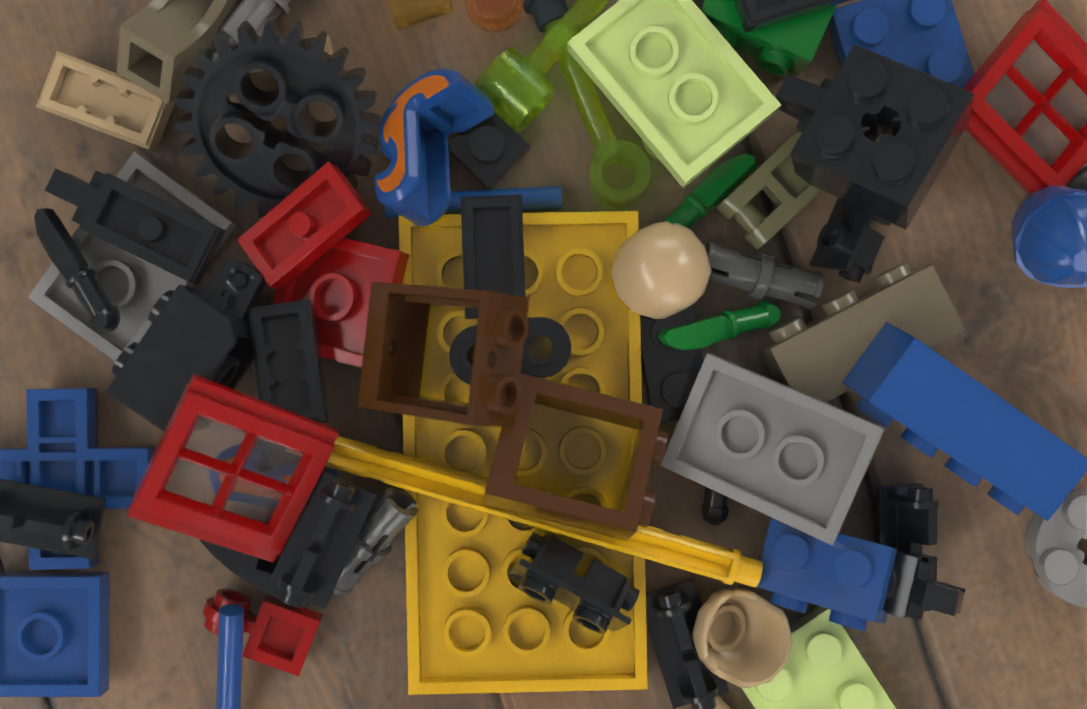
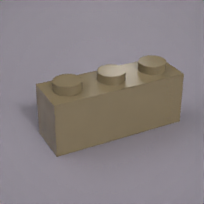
M904 262L875 276L874 280L878 286L875 289L859 297L855 290L852 289L821 305L825 312L823 316L807 324L804 323L802 317H797L771 330L769 335L773 341L758 350L774 381L828 402L851 390V388L843 383V380L886 322L917 338L929 348L965 331L966 328L934 266L929 265L910 269L908 263Z

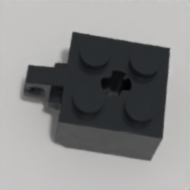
M854 44L833 81L824 79L822 84L818 86L787 75L776 94V99L781 104L779 110L799 120L796 127L797 131L802 134L791 151L795 173L808 184L905 230L908 228L966 129L974 98V93ZM883 134L878 142L870 140V137H878Z
M231 257L202 289L178 285L175 291L168 290L156 301L149 313L148 320L152 324L139 343L133 342L127 346L115 361L112 373L116 377L105 392L164 432L193 374L235 389L254 361L248 309L255 307L266 284L259 271L246 262ZM200 416L194 430L209 427L212 420Z

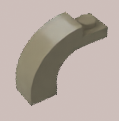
M153 0L145 8L120 25L117 73L169 104L182 90L188 88L181 80L188 67L201 69L194 59L199 50L205 46L217 53L213 40L219 34L221 26L243 0Z

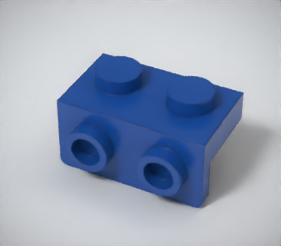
M771 517L760 559L763 562V570L757 587L772 591L770 600L772 604L806 613L808 603L831 609L829 621L856 630L866 631L868 621L886 623L888 613L883 610L897 549L840 533L832 546Z

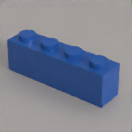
M888 322L884 324L843 380L845 385L862 396L855 405L857 409L885 428L890 425L893 419L897 420L907 427L901 434V438L930 458L939 449L951 456L944 466L972 486L976 487L983 478L993 484L987 495L1016 515H1019L1026 506L1048 521L1087 472V458L917 338Z

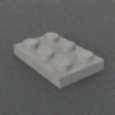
M136 152L132 153L116 175V177L225 229L226 231L213 258L238 226ZM78 227L72 235V239L86 259L88 268L95 271V278L111 304L118 307L121 319L117 329L107 333L96 329L90 324V316L74 291L66 286V280L54 263L50 265L27 298L116 361L127 346L133 342L139 343L152 324L148 320L149 313L156 301L168 290L175 291L178 285L193 287L194 284Z
M706 354L660 466L833 546L885 427L718 356Z

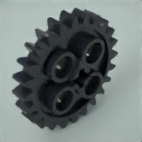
M269 18L264 25L262 36H258L253 26L248 21H244L237 29L238 43L223 30L213 40L217 53L205 46L199 50L194 59L201 69L188 67L181 77V80L192 90H182L175 99V105L190 113L181 115L175 124V130L194 134L182 148L183 155H202L203 160L195 171V175L202 177L214 173L219 178L213 190L216 196L232 188L237 192L235 208L240 210L249 199L258 201L259 217L263 218L268 213L271 204L278 205L328 161L340 168L355 190L357 189L358 181L354 174L368 177L372 162L365 155L377 154L379 139L368 133L379 130L381 116L365 112V110L375 105L376 91L357 90L366 74L364 67L355 68L347 72L343 68L349 49L343 47L329 55L324 51L327 41L326 32L322 31L315 37L312 43L303 40L302 22L296 21L288 36H281L275 18ZM261 69L269 72L277 80L279 90L265 92L258 89L252 83L249 71ZM235 94L241 103L231 102L228 95ZM312 101L327 103L334 109L337 118L327 122L316 120L309 114L306 104ZM277 114L284 116L288 120L283 130L277 129L272 125ZM235 123L243 126L249 131L253 141L249 143L235 141L226 132L225 125ZM318 143H328L330 149L323 150ZM291 153L299 155L306 160L310 168L305 171L292 170L284 164L281 156Z

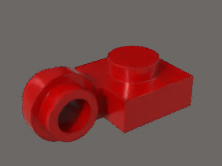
M218 589L215 597L206 600L202 614L206 618L204 627L208 631L218 635L219 609L227 604L241 605L244 607V632L250 634L243 657L299 677L323 614L303 607L298 608L288 605L281 599L267 594L258 615H255L249 609L251 599L240 592L230 589Z

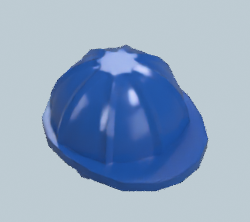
M1053 185L1034 192L1022 202L1015 212L1011 223L1014 261L1027 277L1040 283L1062 288L1087 287V190Z

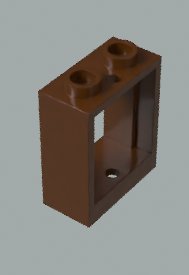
M372 282L357 406L470 426L515 427L516 410L521 398L520 375L523 349L529 329L527 318L529 298L487 290ZM430 305L479 310L468 403L420 396ZM390 341H391V342H392V350H391L390 353H389V351H388V346H389V343H390Z
M521 373V398L516 410L515 427L501 428L484 494L483 505L627 541L637 532L638 526L647 527L655 502V491L646 488L651 466L660 467L668 440V431L659 429L663 409ZM534 403L638 430L620 511L514 484Z

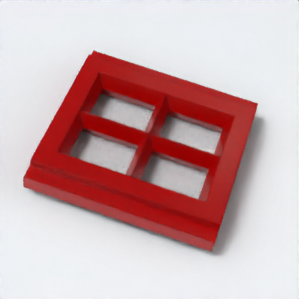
M1039 0L1030 10L1023 14L962 88L974 93L969 123L965 130L1029 195L1053 185L1066 187L1087 161V43L1047 0Z
M193 374L134 493L127 516L274 563L277 556L281 554L334 449V443L339 432L333 427Z

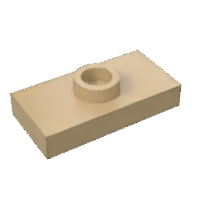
M57 51L36 107L156 153L175 104V99L168 104L120 74Z

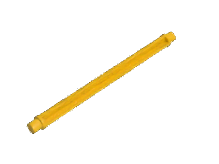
M337 437L334 449L325 465L326 467L350 474L376 479L388 485L717 579L728 585L738 582L756 588L761 579L763 562L741 555V551L738 549H728L683 535H675L652 526H638L637 532L627 541L483 505L488 482L486 478L397 452L378 449L376 446L345 437ZM285 448L286 452L292 453L299 456L303 455L302 453Z

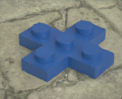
M96 388L26 389L27 448H0V479L107 498L105 509L129 508L134 493L156 450V446L97 447ZM28 547L29 570L90 569L99 564L98 548L96 558L89 559Z

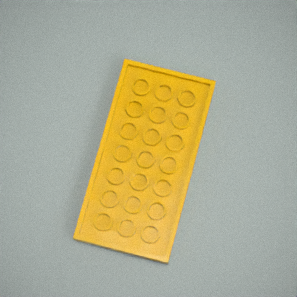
M638 211L523 213L525 294L529 298L527 318L546 317L557 321L565 328L571 341V354L565 367L557 374L543 379L642 404L640 314L634 313L617 295L611 275L616 251L624 241L639 230ZM444 214L428 226H417L403 216L398 215L399 251L409 254L402 284L464 289L461 214ZM430 305L420 396L462 403L469 402L470 385L455 375L449 360L450 347L455 337L464 329L478 324V319H465V308ZM540 335L531 339L528 349L532 357L543 360L550 356L553 346L549 338ZM475 345L470 349L468 354L469 361L472 365ZM534 403L514 484L620 511L638 430ZM403 414V455L488 479L502 427L470 426ZM404 489L416 501L417 506L415 508L418 509L416 516L405 526L408 695L648 689L646 574L644 558ZM534 531L543 536L548 532L583 552L582 558L574 572L582 578L593 559L631 578V586L640 590L639 596L629 612L623 609L619 611L632 619L630 625L614 632L607 629L605 634H600L577 623L572 618L575 611L553 599L551 604H545L522 592L518 587L521 581L508 573L521 558L528 562L531 558L521 552L531 533Z

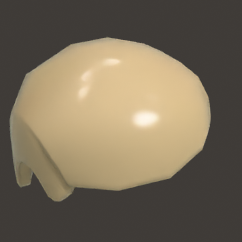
M666 221L642 228L624 241L616 251L611 275L617 295L634 313L653 319H665L685 310L704 294L712 270L706 248L690 229L678 223L671 224Z
M739 587L733 589L724 588L710 596L698 611L691 636L698 658L705 667L719 678L743 688L771 682L787 664L793 642L789 620L785 612L759 594Z

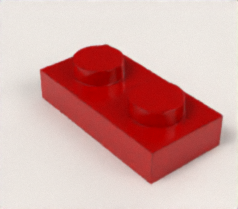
M328 161L240 236L237 241L268 286L282 290L368 218L372 212L340 168Z

